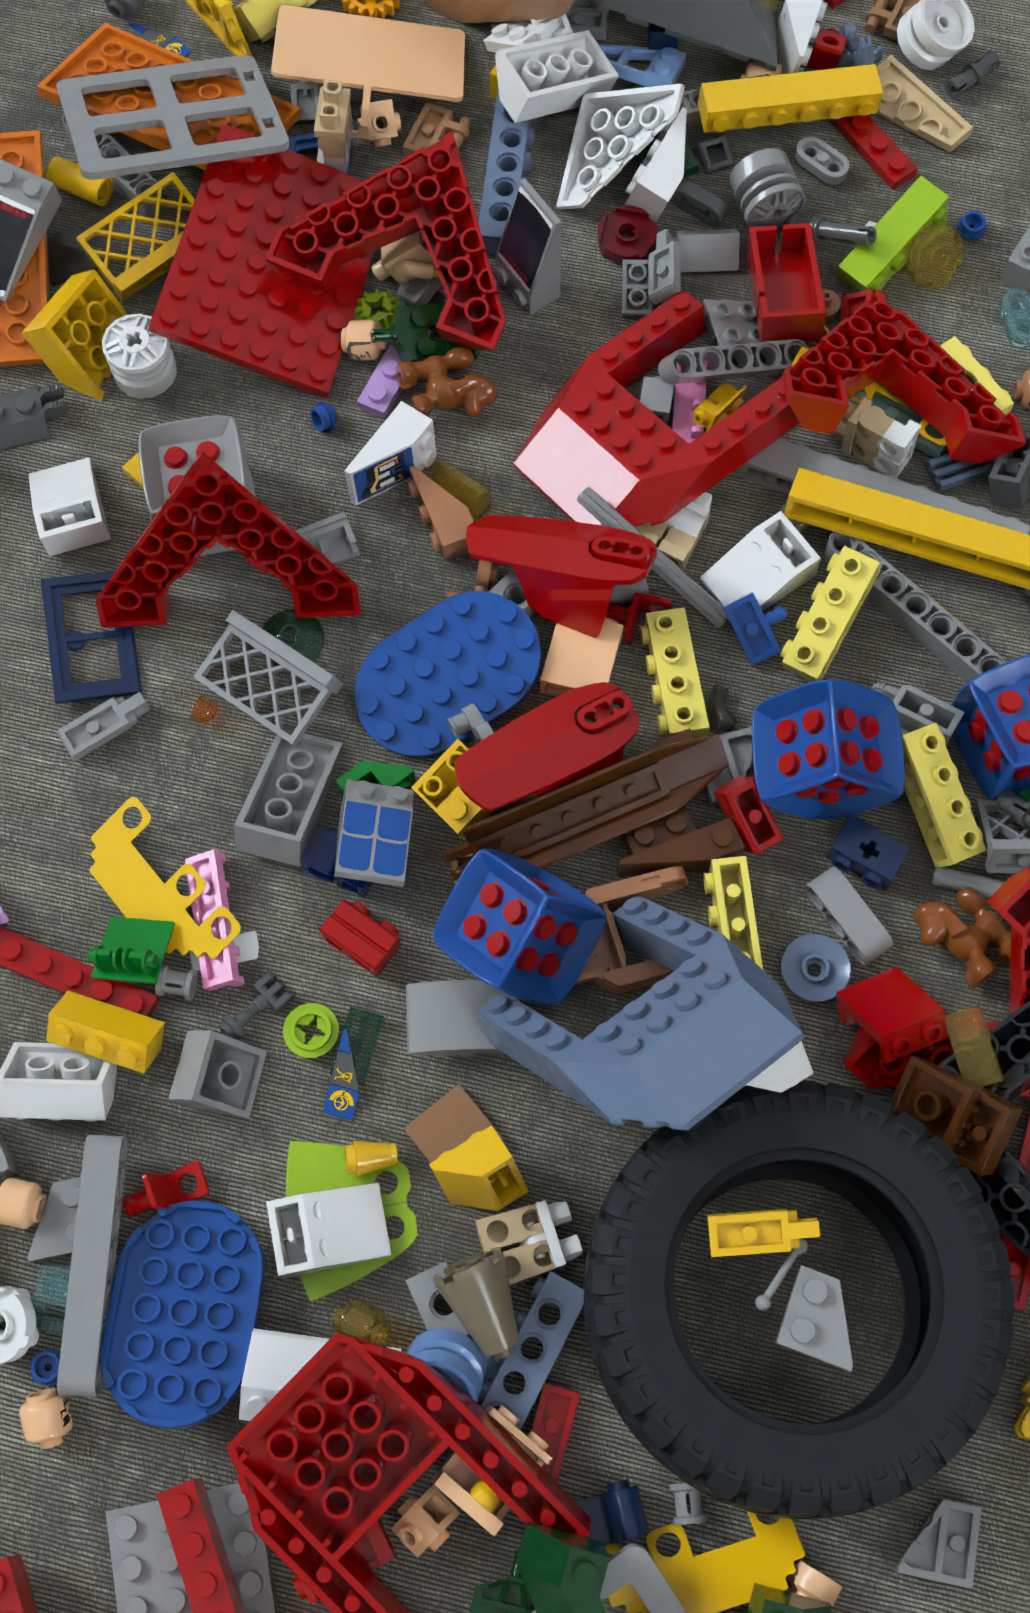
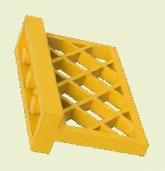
M174 172L76 237L77 243L113 287L115 295L121 302H124L162 276L171 267L183 232L180 234L178 232L179 230H184L186 224L180 223L181 209L191 211L195 201L194 197ZM173 184L180 193L179 202L161 199L162 190ZM143 203L155 204V218L138 216V206ZM160 206L177 208L176 222L158 219ZM119 219L132 221L130 235L113 232V224ZM136 222L154 225L152 239L134 236ZM157 226L174 228V238L169 241L157 240ZM94 236L107 237L106 251L94 250L86 241ZM112 238L129 241L127 255L110 252ZM133 242L151 245L150 254L145 258L131 256ZM99 257L105 258L104 263ZM109 259L125 261V271L114 277L108 270Z

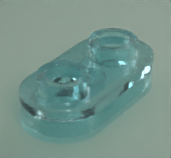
M1013 288L1008 290L1001 300L1000 312L1008 340L1015 346L1029 347L1030 293L1024 289Z

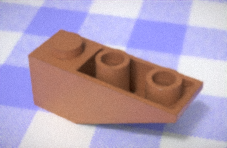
M409 467L410 480L406 481L407 488L412 499L418 498L421 506L417 507L423 525L429 524L432 533H429V538L434 551L440 550L444 561L469 553L466 531L467 526L474 521L468 507L416 467Z

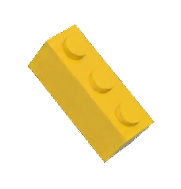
M67 991L48 1014L46 1041L144 1074L162 1049L165 1022Z

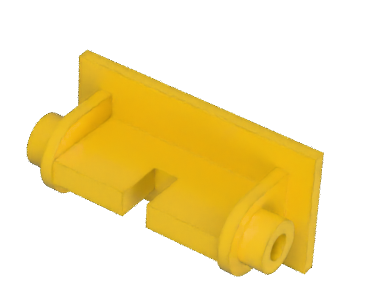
M730 383L721 384L708 399L706 398L694 409L693 421L698 425L707 428L706 431H708L745 404V400L742 398L748 386L744 385L737 391Z

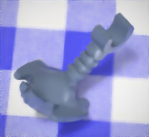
M855 23L838 26L839 34L847 37L845 44L849 51L839 60V68L876 64L882 59V46H878L876 50H871V35L868 34L866 39L864 36H861L859 42H857Z

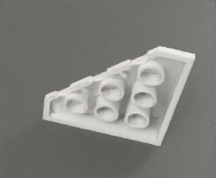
M672 84L583 94L556 207L558 209L584 208L604 185L606 186L635 155H638L667 124H670L678 116L685 86L683 84Z

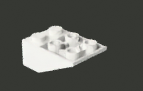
M785 0L777 21L778 65H783L784 74L804 72L805 68L800 67V65L807 66L813 49L808 43L814 44L820 28V24L816 20L822 21L828 4L823 2V0Z
M682 107L678 116L662 129L626 189L630 196L625 205L645 210L653 223L654 221L656 223L684 176L687 109Z
M90 457L28 474L32 509L39 539L49 557L111 540Z
M780 511L755 527L700 577V580L722 606L752 591L761 610L764 611L815 577L821 557Z
M379 1183L305 1193L266 1201L278 1276L286 1279L392 1256Z

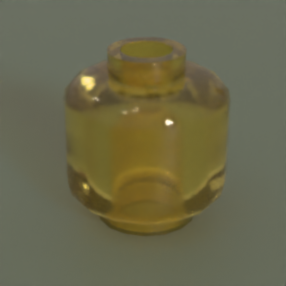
M354 1299L345 1307L341 1306L333 1318L332 1324L335 1328V1333L341 1331L382 1346L385 1344L390 1332V1323L387 1322V1315L384 1310L361 1299Z

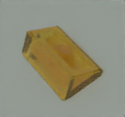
M439 458L431 480L466 505L474 522L481 519L491 508L490 491L445 460Z

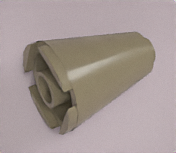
M501 1247L491 1248L493 1256L484 1258L482 1252H478L443 1269L446 1276L441 1278L435 1274L433 1282L484 1356L493 1355L494 1360H499L515 1352L514 1345L519 1342L505 1256Z

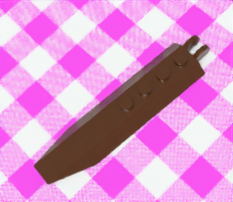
M714 734L651 748L463 829L467 843L459 844L445 851L443 854L445 862L458 860L471 853L474 856L481 849H493L526 860L542 869L678 811L729 766L719 735ZM467 864L453 870L451 873L453 881H458Z

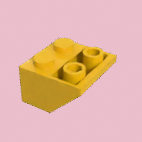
M457 739L411 788L457 834L465 838L464 828L487 819L492 812H488L473 803L461 791L457 783L455 759L469 750L464 743Z
M492 1125L483 1131L475 1132L467 1141L452 1150L443 1152L435 1161L429 1164L447 1199L454 1205L499 1211L529 1192L512 1155Z

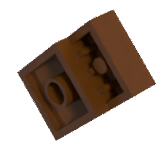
M916 1056L910 1057L890 1101L892 1107L900 1114L906 1112L927 1127L926 1130L931 1133L933 1138L938 1136L957 1155L956 1159L961 1165L979 1176L993 1175L1023 1111V1108L990 1090Z

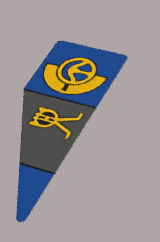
M129 23L138 34L151 43L183 57L191 52L175 36Z
M344 1029L323 1112L352 1120L359 1096V1088L347 1030Z

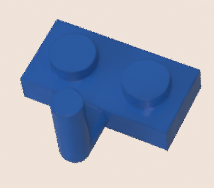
M752 591L722 606L752 666L781 652L770 626L787 618L788 611L786 608L776 604L772 606L771 612L764 615Z

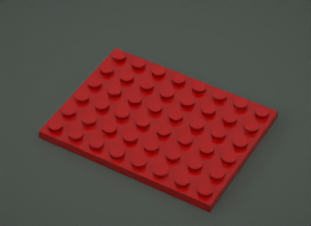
M223 123L216 143L256 136ZM288 149L280 153L208 163L148 331L327 399L343 351L341 347V332L353 320L355 314L353 309L357 307V299L360 298L375 250L340 265L329 293L296 280L267 262L265 257L278 229L287 224L290 226L306 217V213L324 203L329 204L343 196V192L364 180Z

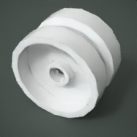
M920 0L900 18L897 27L898 43L903 54L911 63L921 69L934 70L942 67L972 40L974 19L964 0Z

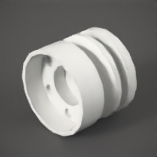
M131 314L115 320L106 329L102 339L103 353L110 366L112 376L121 391L128 396L139 399L153 398L165 392L173 384L177 374L176 360L168 338L148 331L152 316Z

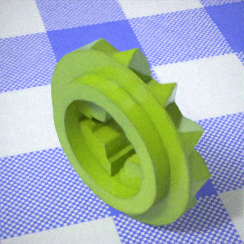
M377 288L375 292L370 294L364 292L363 297L357 299V307L353 309L355 310L354 320H376L380 323L382 329L391 327L396 307L399 304L398 297H393L390 291L386 293L380 292ZM382 305L383 312L378 311L373 315L372 308L377 309Z
M318 1003L300 1005L291 1011L285 1020L283 1027L285 1043L290 1051L301 1058L317 1059L319 1056L330 1053L332 1047L338 1041L339 1024L337 1018L324 1005ZM317 1018V1029L324 1036H313L307 1044L306 1033L298 1027L310 1028Z

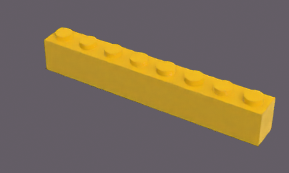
M803 468L798 469L784 512L787 518L1030 590V535Z

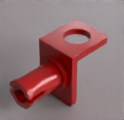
M819 28L807 66L815 70L837 68L847 37L840 35L833 28L826 30Z
M635 592L632 604L628 608L609 604L606 618L613 619L618 624L624 625L626 644L632 645L641 612L649 613L673 609L672 600ZM649 603H655L664 608H655L649 605Z
M193 1161L168 1174L146 1173L142 1175L145 1188L124 1196L122 1204L126 1214L134 1218L151 1208L166 1210L171 1208L170 1205L196 1201L209 1195L210 1189L201 1162ZM188 1173H192L197 1179V1188L191 1194H186L181 1189V1180Z

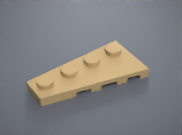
M890 55L876 67L883 90V96L876 114L948 152H952L972 134L973 126L895 57Z

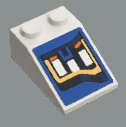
M403 401L399 403L344 470L351 503L358 505L410 480L409 467L411 466L416 467L420 471L424 467L428 468L431 466L437 455L433 420Z

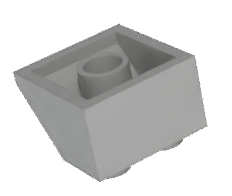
M188 1030L168 1099L200 1110L249 1119L267 1051L212 1030Z

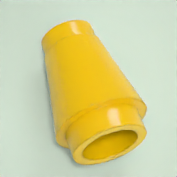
M353 1141L352 1145L344 1146L347 1174L356 1173L358 1177L398 1164L395 1143Z

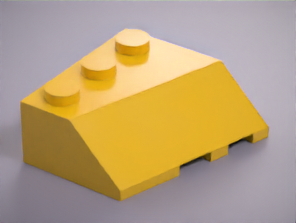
M92 269L71 275L21 334L59 382L80 393L102 401L105 391L99 388L104 377L110 378L112 374L103 353L102 339L106 329L115 320L128 315V313L96 270Z

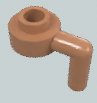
M483 560L479 561L475 591L488 592L490 582H497L500 564ZM448 591L447 598L460 593Z

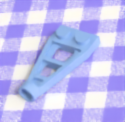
M598 44L607 58L618 59L617 62L609 60L618 73V78L646 87L675 84L686 64L687 53L678 52L677 49L671 47L663 48L662 50L648 49V47ZM629 60L651 62L645 71L627 66Z

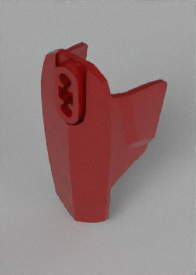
M490 515L467 526L466 542L470 558L511 566L516 573L528 606L531 609L535 610L543 618L594 638L600 635L605 623L614 586L632 585L646 578L657 557V548L651 539L622 529L582 522L523 516Z
M606 682L589 684L567 691L508 723L455 759L457 783L461 791L473 803L488 812L497 810L532 794L539 797L623 760L624 747L638 732L639 714L632 707L630 697L621 692L620 687ZM611 705H618L621 707V709L613 708L611 711L609 710ZM585 719H590L594 723H588Z

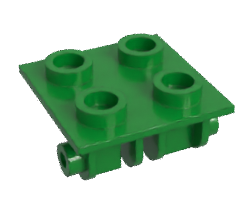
M110 917L102 944L97 945L95 948H90L88 951V961L94 964L91 978L156 984L175 922Z

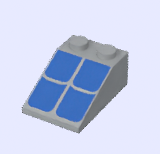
M346 780L340 808L334 876L399 887L404 886L413 815L414 790L404 789L399 786L392 787L374 784L367 781Z

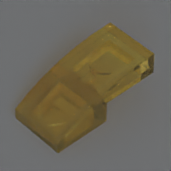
M980 1005L946 1014L944 1020L962 1077L982 1087L1003 1081V1074L991 1044L992 1038Z

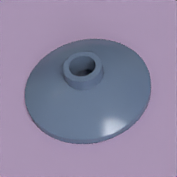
M807 934L798 937L787 946L781 959V976L785 985L794 995L805 1001H829L837 997L836 992L844 989L850 979L851 964L846 951L837 941L825 935ZM816 966L820 971V975L811 976L808 973V967Z

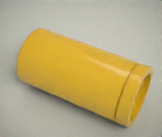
M55 156L47 167L46 180L53 182L56 188L101 207L105 206L110 200L113 192V180L110 177L95 180L86 179L81 174L79 164L60 156Z

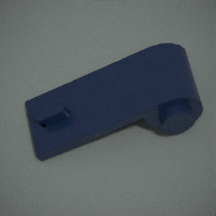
M628 1479L606 1485L608 1493L576 1501L591 1517L590 1534L586 1538L601 1541L605 1545L650 1533L638 1486H630Z

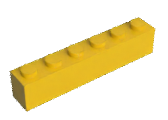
M876 64L701 83L698 108L704 133L723 132L741 128L751 129L759 126H778L786 123L811 122L813 120L839 119L841 117L874 114L878 111L883 90Z

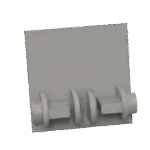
M703 300L705 307L704 322L708 328V334L713 345L721 346L760 342L754 301Z

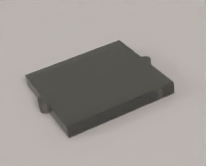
M82 227L63 233L56 232L55 236L47 238L48 275L52 287L66 282L71 275L92 269L98 271V268L76 241V237L83 233Z

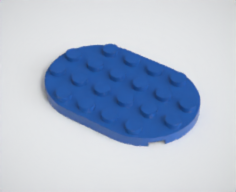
M471 591L445 599L380 642L364 660L355 685V705L362 725L369 735L383 748L397 755L416 757L417 759L440 756L457 739L462 743L473 737L471 731L456 738L447 722L448 718L461 713L462 708L474 703L483 720L491 725L518 707L534 688L542 660L541 643L535 626L525 611L516 603L495 593Z
M205 1201L180 1202L170 1205L171 1208L166 1210H159L157 1215L134 1230L121 1252L117 1265L102 1341V1373L107 1388L121 1408L138 1421L156 1428L182 1429L192 1427L213 1418L227 1407L241 1389L252 1331L254 1328L257 1329L265 1277L261 1247L251 1229L236 1213L221 1205Z

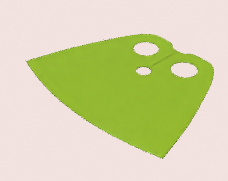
M290 1141L286 1169V1197L374 1184L381 1172L390 1171L396 1175L398 1186L393 1193H381L385 1219L390 1216H397L404 1223L403 1234L397 1239H389L392 1256L300 1275L310 1302L361 1279L396 1258L415 1241L417 1236L416 1216L407 1205V1194L411 1190L408 1168L402 1162L398 1161L397 1165H391L390 1167L357 1177L356 1173L347 1174L344 1146Z

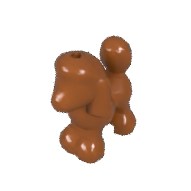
M456 347L444 356L434 355L419 362L402 361L396 366V376L402 391L410 390L416 385L417 380L427 382L425 393L413 396L411 398L413 404L410 405L427 417L430 416L432 410L437 408L459 409L461 407H464L469 416L476 417L480 415L483 407L493 404L497 399L494 384L483 375L469 374L463 379L458 380L448 376V369H465L474 362L473 352L467 347Z
M964 887L956 894V902L964 912L974 916L976 921L973 925L965 924L958 918L956 911L950 905L939 901H929L920 905L914 911L913 919L921 930L920 938L925 946H934L940 943L942 948L949 950L953 956L966 964L965 980L967 985L974 989L985 982L991 973L996 971L994 963L985 956L989 944L997 948V958L1000 965L1004 968L1010 965L1011 932L1005 927L1003 921L996 913L988 910L986 900L978 890L973 887Z

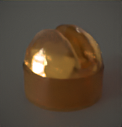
M200 695L190 718L204 724L213 722L218 713L216 703L210 698Z

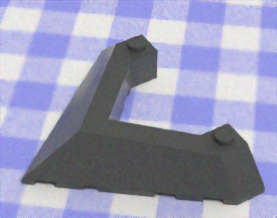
M588 0L596 10L608 14L610 9L625 14V20L644 27H648L649 23L666 28L664 34L711 50L721 51L725 55L746 62L749 59L765 64L766 69L776 72L777 0Z

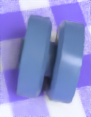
M447 1328L430 1329L419 1334L409 1345L406 1354L425 1361L478 1403L487 1364L484 1354L475 1341L462 1332Z

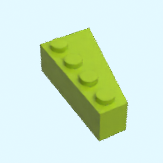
M920 176L874 226L877 237L876 241L872 242L873 246L857 245L839 264V280L854 292L872 289L874 293L878 290L881 291L887 280L947 225L949 196L923 176Z

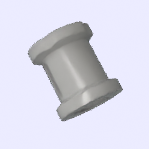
M162 965L157 983L155 984L156 996H164L166 993L184 996L185 1000L192 1001L198 983L197 970L182 972L169 970L168 966Z
M687 1483L669 1484V1491L674 1494L676 1511L673 1525L708 1522L707 1515H704L702 1511L700 1491ZM687 1493L689 1494V1503H690V1512H689V1513L687 1512V1503H686V1494H687Z

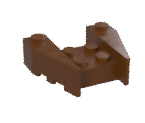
M689 728L658 740L647 750L695 738ZM684 804L678 811L621 835L630 856L618 860L617 874L619 877L639 876L644 873L674 866H683L685 871L697 870L698 872H708L711 859L742 856L745 846L731 817L697 830Z

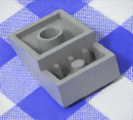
M448 980L407 984V1055L475 1057L478 1054L506 1055L491 1045L476 1014V1011L486 1005L488 1000L503 992L481 980Z

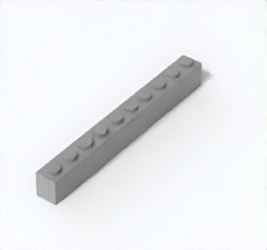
M780 438L731 473L734 476L789 494L798 469L803 468L1028 534L1030 530V525L1022 523L1017 518L995 514L988 508L969 505L961 502L956 497L932 492L925 486H915L900 481L893 475H883L871 471L864 465H854L840 460L835 455L822 454L809 449L806 445L794 444Z

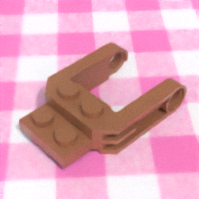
M683 866L669 867L587 889L585 895L602 908L607 918L601 937L574 985L592 981L593 984L611 994L618 995L654 985L674 972L653 960L626 966V955L610 909L622 907L628 899L634 898L637 895L646 899H652L682 890L689 884Z

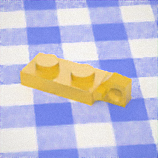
M776 1209L707 1215L711 1257L790 1252L791 1248L800 1247V1238L820 1237L819 1220L817 1218H797L796 1210Z

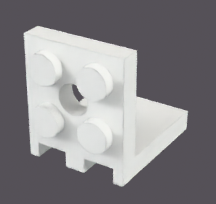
M565 14L555 19L508 21L493 28L492 34L483 41L488 51L497 52V50L572 34L573 31Z

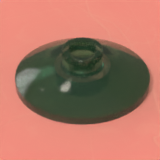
M295 609L284 610L270 617L262 628L312 662L322 652L325 641L324 631L320 622L315 617L296 618ZM288 632H296V635L292 638L285 637V634ZM273 661L274 666H280L278 663Z

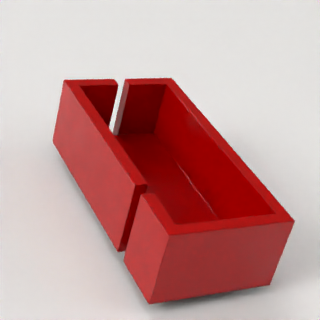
M811 224L783 225L780 252L775 253L777 225L749 227L747 258L756 318L758 319L757 325L760 342L791 339L802 341L821 340L824 333L826 309Z

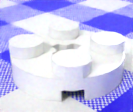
M12 1286L0 1287V1323L3 1322V1317L6 1322L5 1330H0V1364L20 1359L29 1347L36 1345L39 1338L31 1296L23 1288L17 1289Z

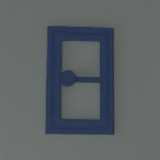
M115 571L41 579L56 704L142 693L133 626L115 627L113 631L87 634L71 631L66 635L61 596L99 592ZM116 638L121 678L72 684L68 648L72 651H78L84 647L85 641Z

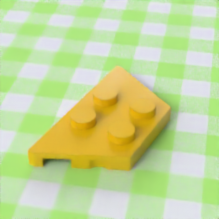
M184 0L234 56H252L233 11L234 7L231 0Z

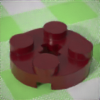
M635 206L618 207L616 212L608 216L606 213L598 224L597 242L600 247V253L604 258L622 263L623 259L647 260V256L655 249L658 229L655 221L653 223L649 219V214L645 210ZM626 231H630L631 236L633 237L623 238L620 235H624Z

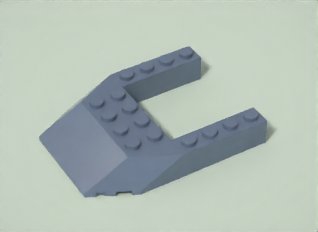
M640 895L628 899L622 907L612 913L626 947L674 972L663 980L656 982L651 989L635 1001L628 1003L623 1010L607 1022L598 1025L584 1039L577 1037L506 993L492 997L486 1005L476 1011L492 1046L609 1123L624 1125L627 1120L642 1121L644 1127L659 1128L667 1126L676 1130H689L804 1039L802 1030L781 986L723 934Z

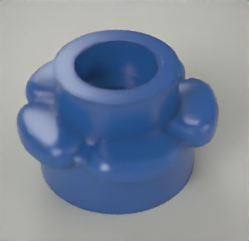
M977 211L965 213L957 223L960 236L967 240L981 239L985 235L984 231L987 229L985 216Z
M319 401L316 407L310 410L312 423L318 431L333 430L338 416L332 405Z
M48 1348L44 1352H38L31 1361V1377L37 1384L44 1383L45 1386L49 1387L57 1384L60 1361L59 1350ZM47 1364L52 1365V1369L50 1371L46 1370Z

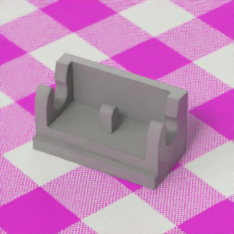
M344 512L295 530L334 565L360 556L355 543V536Z

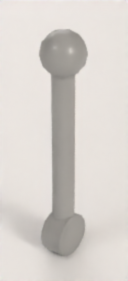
M799 1239V1248H791V1253L765 1293L756 1298L755 1305L759 1310L766 1311L770 1308L771 1297L796 1258L807 1251L808 1244L804 1239Z

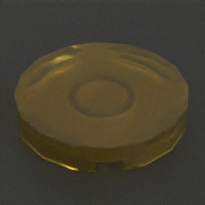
M941 224L930 225L921 230L913 240L908 251L907 266L909 274L915 283L928 288H939L950 282L955 276L952 274L956 267H960L963 258L961 237L950 227Z

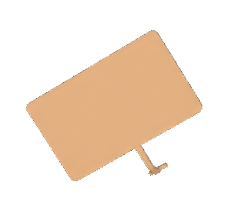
M282 5L278 10L271 74L278 78L324 84L325 80L341 81L344 87L363 89L360 131L351 130L350 137L375 141L376 133L367 132L371 90L454 102L462 101L465 33L459 29Z

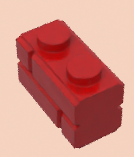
M739 776L713 791L726 819L732 818L745 846V852L758 854L784 838L778 825L774 824L775 819L769 807L759 797L755 778Z
M344 899L322 925L319 933L323 940L377 978L401 947L400 938L397 936L399 931L385 920H382L379 924L369 917L372 912L362 903L355 901L351 904Z

